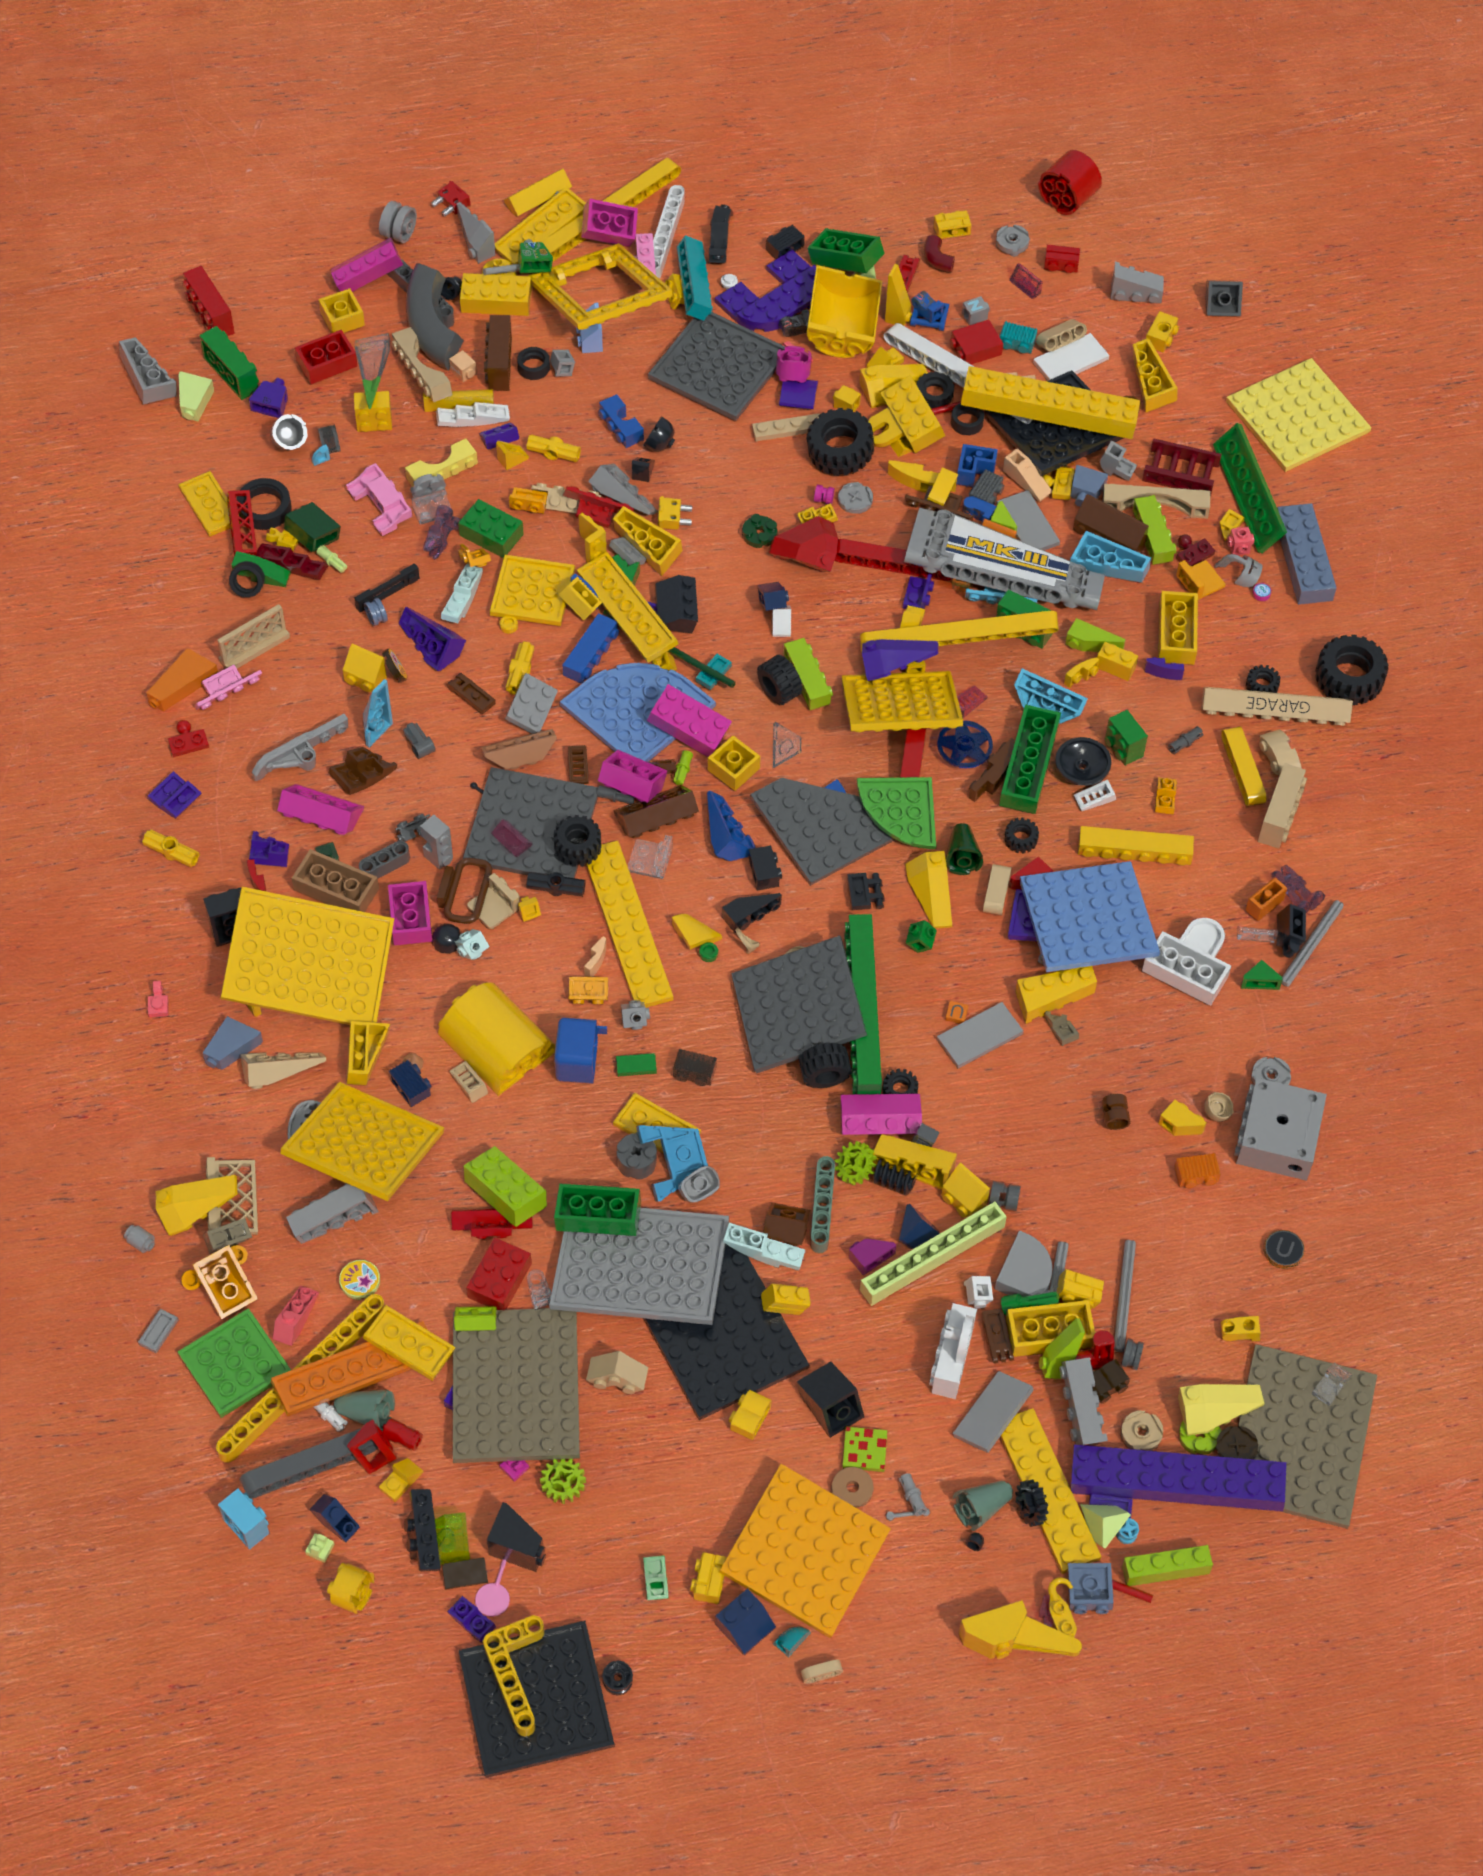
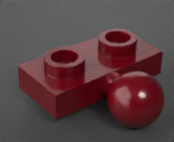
M1183 534L1178 538L1179 546L1186 548L1177 554L1176 558L1179 562L1185 560L1188 565L1194 566L1213 556L1216 552L1205 538L1192 545V538L1187 534Z

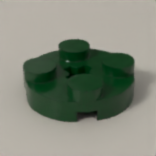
M753 514L751 518L745 521L742 527L744 541L755 548H762V546L767 544L770 546L774 536L778 533L777 523L769 517L760 516L759 514Z

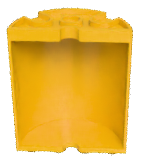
M819 265L816 266L807 336L809 341L815 344L817 350L833 357L852 358L855 354L861 352L864 354L872 348L875 342L882 281L857 274L847 276L844 271Z
M491 982L478 986L473 985L463 996L455 998L451 1008L438 1023V1035L471 1066L477 1075L498 1096L522 1079L528 1070L535 1069L555 1053L556 1045L496 984Z

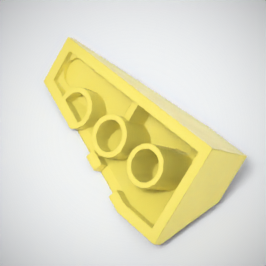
M1199 1384L1180 1387L1178 1396L1187 1436L1209 1433L1215 1427L1223 1423L1227 1424L1231 1422V1419L1245 1415L1265 1404L1260 1385Z

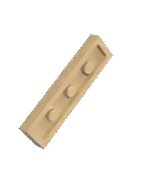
M820 413L752 424L755 441L807 434L812 421L815 418H819Z

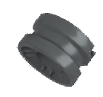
M1132 1339L1127 1340L1121 1364L1122 1367L1130 1366L1133 1370H1138L1144 1346L1143 1342L1135 1343Z

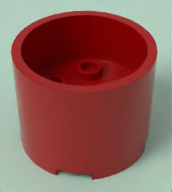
M1069 150L1041 174L1038 189L1046 204L1050 203L1060 214L1071 215L1101 188L1102 177L1097 165L1089 156L1077 150Z

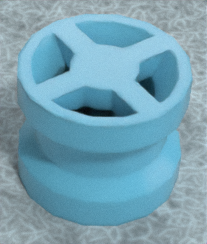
M1128 1518L1116 1534L1118 1540L1124 1544L1133 1543L1139 1532L1138 1523Z

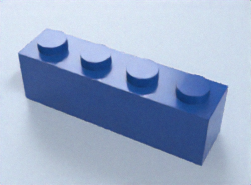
M598 613L563 663V676L580 684L590 677L594 666L599 664L601 656L604 652L608 651L610 643L619 634L617 621Z

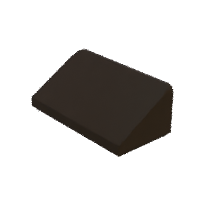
M484 1557L442 1564L446 1590L488 1583Z

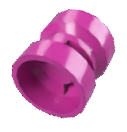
M817 484L814 502L820 503L823 501L826 504L831 503L832 505L835 488H824L823 485Z

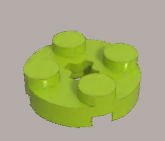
M1182 1421L1179 1430L1180 1443L1184 1449L1192 1454H1210L1216 1449L1217 1438L1221 1429L1220 1426L1215 1427L1213 1431L1204 1433V1438L1201 1436L1197 1438L1195 1435L1187 1436L1184 1421Z

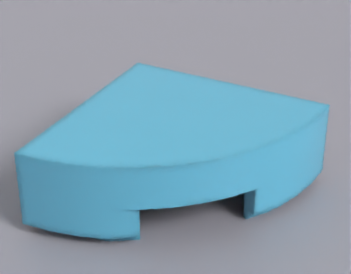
M325 444L315 451L312 456L314 466L330 460L329 448Z

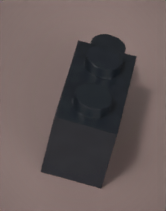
M1289 904L1277 914L1276 946L1282 948L1283 955L1287 958H1291L1294 953H1297L1300 950V945L1306 941V910L1293 904Z

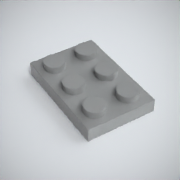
M525 673L505 719L532 734L540 732L558 690Z

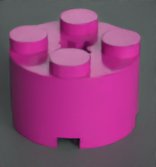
M787 346L782 351L779 349L776 363V374L779 376V380L784 382L789 380L799 383L806 382V379L810 376L811 352L808 350L807 353L804 351L805 348L799 346Z

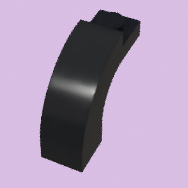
M711 222L709 262L726 263L728 222Z

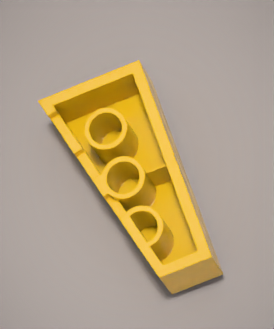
M881 1134L873 1153L877 1159L873 1163L878 1164L879 1160L882 1159V1166L886 1162H889V1169L897 1165L896 1171L899 1172L901 1168H904L905 1175L910 1170L912 1178L918 1173L917 1181L942 1190L943 1185L955 1170L957 1154Z

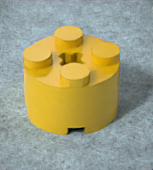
M341 1563L335 1581H332L327 1589V1593L330 1594L331 1604L355 1614L358 1613L357 1610L362 1611L372 1593L369 1586L370 1582L374 1583V1574L354 1565Z

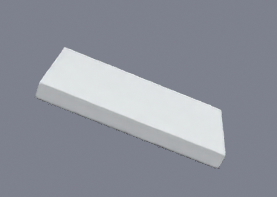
M1089 333L1081 339L1033 359V363L1049 381L1071 370L1075 374L1081 373L1109 360L1110 355L1094 336Z

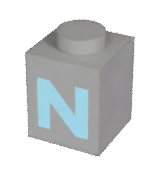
M981 296L963 302L962 315L969 325L988 319L990 308Z

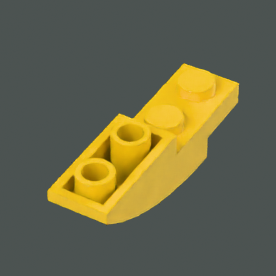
M892 460L888 462V475L903 485L927 493L929 486L933 487L939 473L923 471L924 465ZM957 480L953 485L951 492L956 491Z

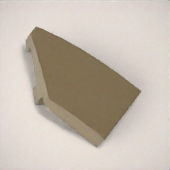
M1049 1011L1045 1012V1018L1062 1046L1079 1039V1033L1072 1023L1067 1020V1015L1056 1016L1051 1015Z

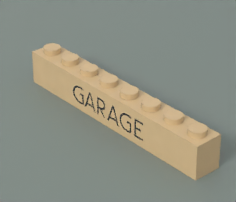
M1204 687L1201 709L1206 710L1205 713L1216 714L1217 711H1220L1228 716L1242 713L1243 717H1253V714L1261 715L1260 718L1272 719V716H1278L1279 720L1290 721V718H1297L1299 722H1308L1309 719H1312L1320 724L1334 721V725H1345V722L1350 723L1353 701L1342 698Z

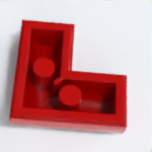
M1105 1330L1096 1332L1093 1336L1092 1349L1078 1352L1075 1360L1090 1357L1092 1370L1100 1369L1114 1359L1115 1340L1113 1335Z

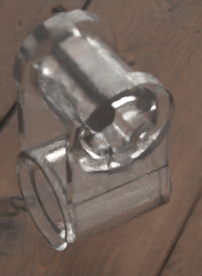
M537 1269L530 1271L527 1275V1286L533 1309L537 1311L539 1308L550 1304L552 1293L544 1273ZM535 1279L541 1281L539 1284L532 1283V1281Z

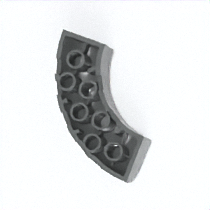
M416 263L406 294L408 324L417 335L418 345L423 353L434 363L449 371V358L458 353L464 340L456 332L447 328L439 308V299L446 278L438 270Z

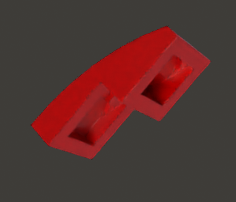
M254 859L247 860L248 871L254 889L266 891L264 874L257 875Z

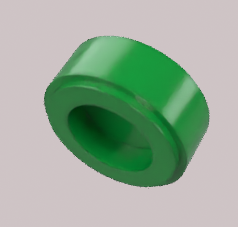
M710 942L702 944L699 949L700 958L705 962L715 961L718 957V947Z

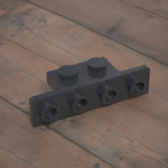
M412 1489L410 1491L412 1511L404 1521V1530L408 1534L406 1548L410 1552V1559H418L419 1571H439L441 1567L431 1490Z

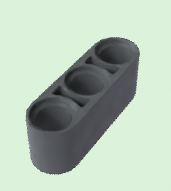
M397 841L362 859L359 862V869L380 878L409 862V846L404 841Z

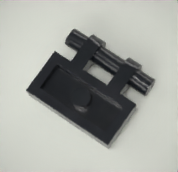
M866 873L847 874L852 910L871 909V902L876 903L877 909L884 908L883 902L885 897L881 890L883 884L879 873H873L872 879H867ZM872 887L874 893H869V888Z

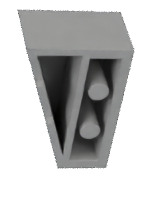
M1115 261L1111 282V300L1149 303L1162 302L1164 276L1148 271L1139 272L1134 270L1132 266H1129V268L1120 266L1119 262Z

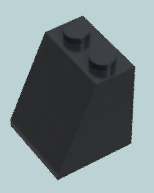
M832 1362L825 1364L797 1381L800 1396L830 1438L865 1417L857 1388Z
M503 1502L487 1538L489 1556L506 1560V1562L537 1572L538 1567H542L546 1559L543 1538L507 1503Z

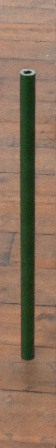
M605 609L603 615L613 619L612 616ZM676 647L668 651L731 688L735 686L736 682Z

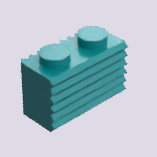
M1005 321L999 337L1003 342L1004 349H1014L1021 353L1032 354L1038 330L1033 327L1030 328Z

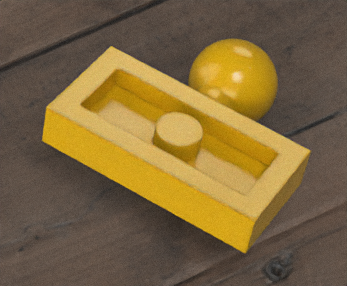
M1058 468L1055 479H1052L1049 475L1042 476L1049 487L1054 486L1052 492L1053 499L1070 500L1075 468Z

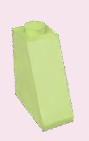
M180 371L179 394L182 417L188 420L199 421L214 393L212 379Z

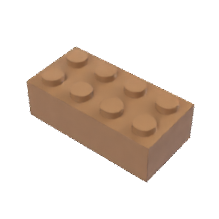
M311 849L292 877L295 891L328 905L361 912L366 911L379 890L377 876Z

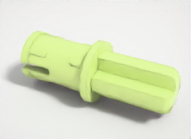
M325 545L317 549V555L323 558L327 565H332L341 573L347 569V565L338 558V555L331 552Z

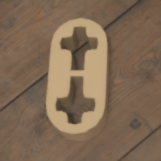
M832 1660L807 1667L801 1671L804 1683L809 1684L838 1676L843 1673V1668L840 1660Z

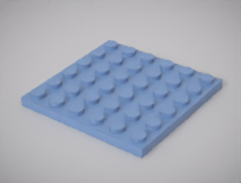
M1131 861L1020 876V885L1046 972L1159 956L1160 950Z

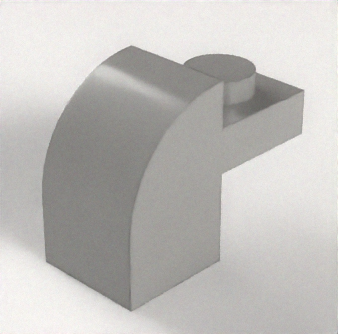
M1111 441L1101 458V467L1109 476L1115 473L1129 481L1137 465L1123 457L1126 448Z

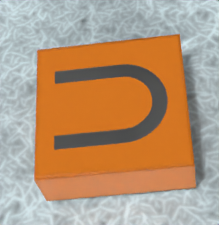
M950 1001L945 1021L959 1024L965 1022L969 1005Z

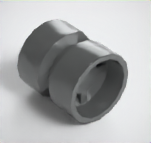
M993 1181L989 1205L996 1202L999 1207L1004 1206L1006 1210L1017 1211L1021 1186L1013 1184L1005 1186L1003 1182ZM1000 1192L1006 1193L1005 1199L999 1198Z

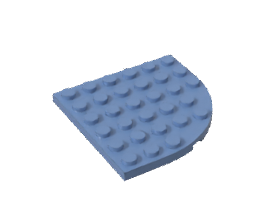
M628 663L617 665V668L608 671L605 669L593 675L562 699L560 706L614 752L620 750L647 762L676 739L647 722L652 709L668 684L710 709L716 706V702L694 683L674 670L670 669L668 671L660 668L659 665L648 663Z

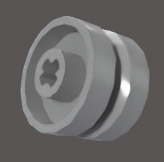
M396 201L387 203L379 222L380 235L386 238H393L400 243H406L412 236L416 225V209L407 205L402 206L401 203Z

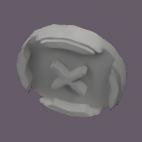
M851 482L844 485L839 491L838 503L846 512L853 514L862 513L871 507L873 493L868 486L865 487L859 482Z

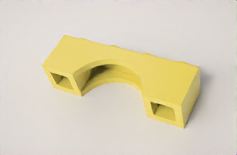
M464 439L451 445V455L442 463L427 464L420 460L405 467L406 479L412 487L416 479L427 474H432V477L440 474L446 479L478 464L477 452L469 441Z

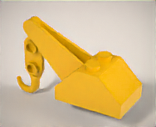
M1062 1577L1056 1578L1051 1581L1048 1587L1050 1597L1049 1612L1056 1629L1027 1617V1611L1022 1600L962 1619L959 1636L963 1646L990 1659L995 1657L997 1659L1005 1658L1011 1653L1012 1649L1073 1657L1078 1656L1081 1652L1082 1644L1074 1637L1077 1631L1076 1624L1068 1604L1056 1591L1057 1585L1061 1583L1066 1584L1069 1589H1072L1071 1582Z

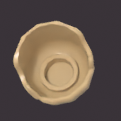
M1214 1092L1206 1099L1204 1111L1213 1121H1225L1234 1113L1233 1103L1226 1094Z

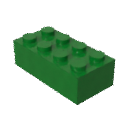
M825 228L807 247L813 265L867 273L885 254L881 239L878 236Z
M217 326L199 335L203 358L241 400L251 396L258 388L259 383L256 376L257 368L254 363H250L245 353L240 352L235 342H231L225 331H221Z
M559 1184L554 1215L556 1231L637 1236L641 1209L640 1189Z

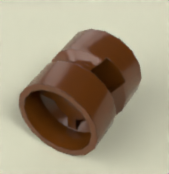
M1110 1094L1101 1100L1102 1109L1105 1113V1127L1107 1129L1120 1130L1131 1124L1129 1111L1127 1110V1097L1125 1095Z

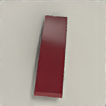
M262 543L257 550V555H254L280 565L292 574L317 580L321 579L328 568L326 562L311 560L306 554L293 553L290 547Z

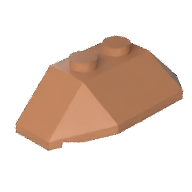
M553 729L484 746L481 747V751L487 759L505 769L513 770L522 765H533L543 760L556 741L557 736Z

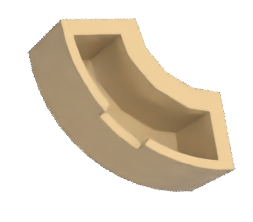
M1280 729L1260 735L1259 742L1261 751L1270 760L1272 771L1279 776L1284 763L1302 768L1295 748L1291 749L1287 742L1290 740L1289 737Z

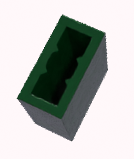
M313 502L289 512L285 516L284 529L311 552L316 551L320 546H326L339 540L341 526Z

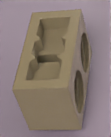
M243 1218L207 1231L203 1234V1237L211 1254L226 1245L233 1246L247 1241L252 1235L246 1219Z

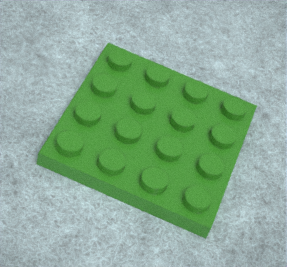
M249 1308L178 1351L179 1357L221 1418L272 1387V1377L291 1371Z

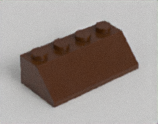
M1089 494L1085 496L1073 526V530L1080 535H1084L1085 531H1088L1138 553H1141L1145 548L1149 525Z
M683 785L657 794L648 803L637 801L613 810L625 835L632 838L640 837L643 835V832L648 830L649 832L660 829L659 826L664 824H675L678 819L691 818L694 816V813L699 812L693 791Z

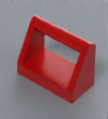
M374 1420L367 1422L347 1444L348 1449L368 1474L397 1459L393 1445ZM372 1439L381 1451L369 1462L358 1447Z

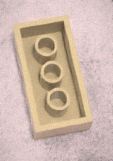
M1284 763L1262 824L1258 842L1278 849L1282 842H1286L1307 778L1304 777L1305 769Z

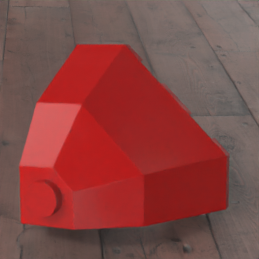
M816 516L786 532L774 536L768 553L783 560L792 559L821 572H831L838 545V536L834 523Z

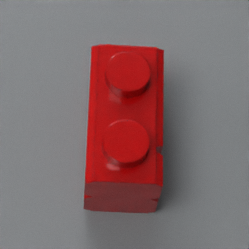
M1047 244L1044 269L1077 273L1080 248Z

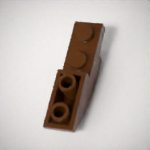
M1013 738L1007 743L1004 742L995 754L993 753L987 759V769L982 773L978 781L975 780L971 783L969 799L973 802L985 791L993 794L1004 781L1014 748Z

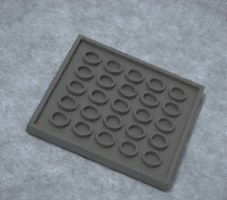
M711 312L704 321L695 317L648 373V379L737 421L775 373L777 352L779 349L781 351L785 350V346Z
M491 767L463 859H483L488 861L493 869L528 875L529 872L543 874L559 872L564 877L575 878L579 865L576 867H572V864L566 865L565 861L561 862L559 856H556L554 830H556L557 824H560L562 819L567 820L568 816L573 818L575 815H579V817L584 815L587 816L588 820L592 819L598 800L597 791L599 787ZM573 838L569 842L581 844L586 840L583 838Z
M840 935L731 973L756 1073L798 1060L805 1050L818 1044H844L867 1036Z

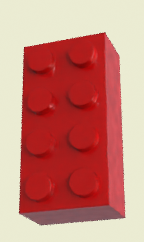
M202 265L183 272L184 280L182 283L186 290L184 292L188 302L191 301L192 308L195 313L199 314L201 323L206 324L207 331L217 326L221 331H225L227 336L235 334L231 310Z

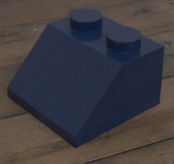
M748 1588L715 1616V1625L743 1655L747 1654L776 1628L762 1603Z

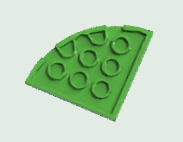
M932 777L857 778V789L862 805L868 816L882 831L907 845L924 849H936Z

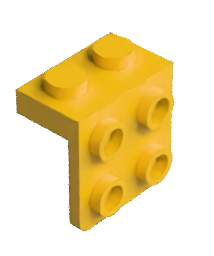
M584 513L579 514L580 536L585 539L586 562L589 563L607 552L606 532L602 526L594 523L590 516H586Z

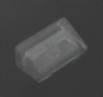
M1237 927L1238 940L1275 943L1278 930Z

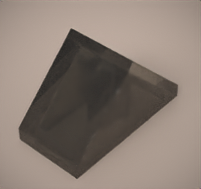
M330 423L316 426L321 446L326 444L329 448V454L340 452L341 449L335 424Z

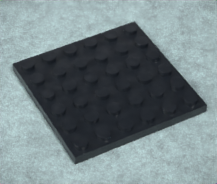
M1072 370L1047 381L1091 390ZM985 410V415L1016 449H1019L1031 460L1041 476L1108 446L1111 441L1117 442L1124 439L1123 437L1039 420H1033L1026 424L1009 414Z
M586 1621L544 1630V1636L539 1641L509 1652L535 1720V1731L526 1737L519 1735L515 1729L486 1656L484 1644L458 1650L485 1778L615 1747ZM519 1636L513 1637V1638H509V1639H511V1640H516V1639L519 1638ZM492 1642L489 1643L488 1646L490 1648H496L498 1647L499 1643ZM499 1661L496 1664L499 1668L507 1665L505 1661ZM511 1680L506 1681L504 1686L512 1687L515 1682ZM515 1700L511 1705L513 1707H520L523 1702ZM523 1720L519 1725L521 1727H528L531 1722Z

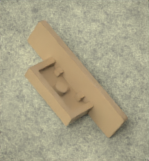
M542 483L531 486V489L534 491L548 493L546 510L576 514L579 501L563 496L564 487L554 486V488H548L546 484ZM588 491L595 493L596 496L602 497L601 495H599V492Z

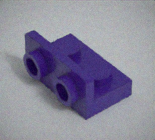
M928 574L927 579L910 576L903 609H907L908 605L921 609L929 606L931 595L928 594L933 591L934 581H931L932 574Z

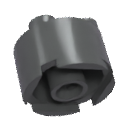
M638 1132L625 1136L617 1144V1166L625 1177L644 1179L654 1172L657 1163V1149L654 1141L640 1144Z

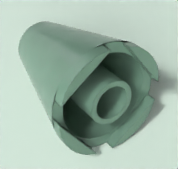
M386 1389L351 1392L336 1398L334 1407L338 1414L363 1425L374 1420L383 1431V1424H386L390 1418H393L389 1417L390 1411L395 1409V1398L393 1392Z
M1001 1480L959 1490L953 1494V1499L956 1498L957 1502L954 1505L955 1512L963 1525H969L972 1527L970 1530L975 1531L1012 1499L1013 1489L1009 1483Z

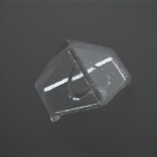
M777 722L773 723V768L801 753V736Z

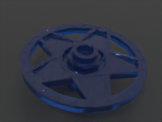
M963 720V726L956 728L955 735L944 736L947 731L952 729L944 727L938 736L937 748L939 754L947 763L955 767H977L983 764L992 753L993 741L990 733L983 726L972 721ZM967 726L974 727L981 732L971 733ZM988 740L989 748L985 754L980 746ZM942 746L952 750L951 759L945 754ZM966 757L975 760V762L961 763Z

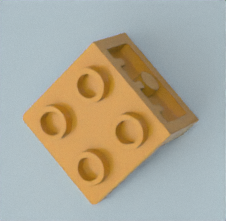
M1184 560L1178 565L1177 578L1189 593H1198V600L1224 588L1226 585L1207 560L1194 566L1188 565Z

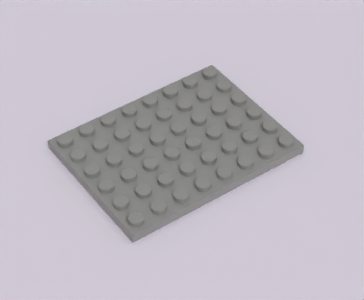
M641 1208L637 1236L564 1231L549 1304L550 1309L713 1325L726 1245L723 1240L729 1224V1216Z

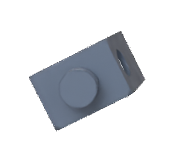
M1076 465L1071 497L1076 499L1075 504L1081 507L1087 494L1098 499L1103 492L1104 484H1107L1109 474Z

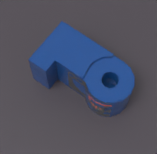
M922 291L911 299L913 307L929 322L933 323L943 316L944 304L940 301L936 302L927 292Z
M973 496L965 498L963 502V512L972 515L975 519L982 521V523L984 519L991 521L997 507Z

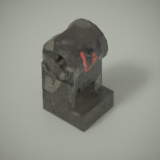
M805 309L799 315L783 317L778 323L783 336L790 337L807 333L809 311Z

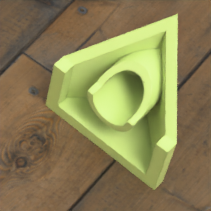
M1080 1504L1086 1524L1095 1543L1103 1548L1109 1545L1131 1516L1127 1511L1118 1506Z

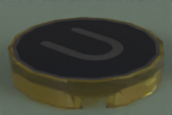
M1275 1231L1265 1241L1264 1254L1268 1258L1269 1263L1277 1268L1290 1269L1299 1265L1304 1257L1305 1247L1303 1241L1297 1234L1291 1231Z

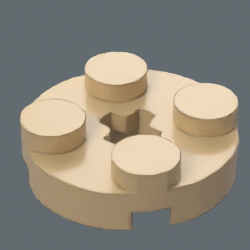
M1140 1410L1130 1413L1125 1418L1121 1427V1437L1130 1449L1152 1451L1161 1443L1163 1425L1156 1415H1150ZM1141 1427L1142 1430H1147L1145 1436L1137 1433L1139 1431L1138 1428Z

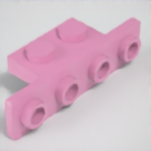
M636 234L637 256L634 257L656 275L653 234Z
M232 665L203 680L201 683L209 697L196 703V710L200 708L204 710L212 705L211 702L218 700V702L228 697V693L241 691L244 689L243 685L250 683V685L260 680L261 670L242 679L235 665Z

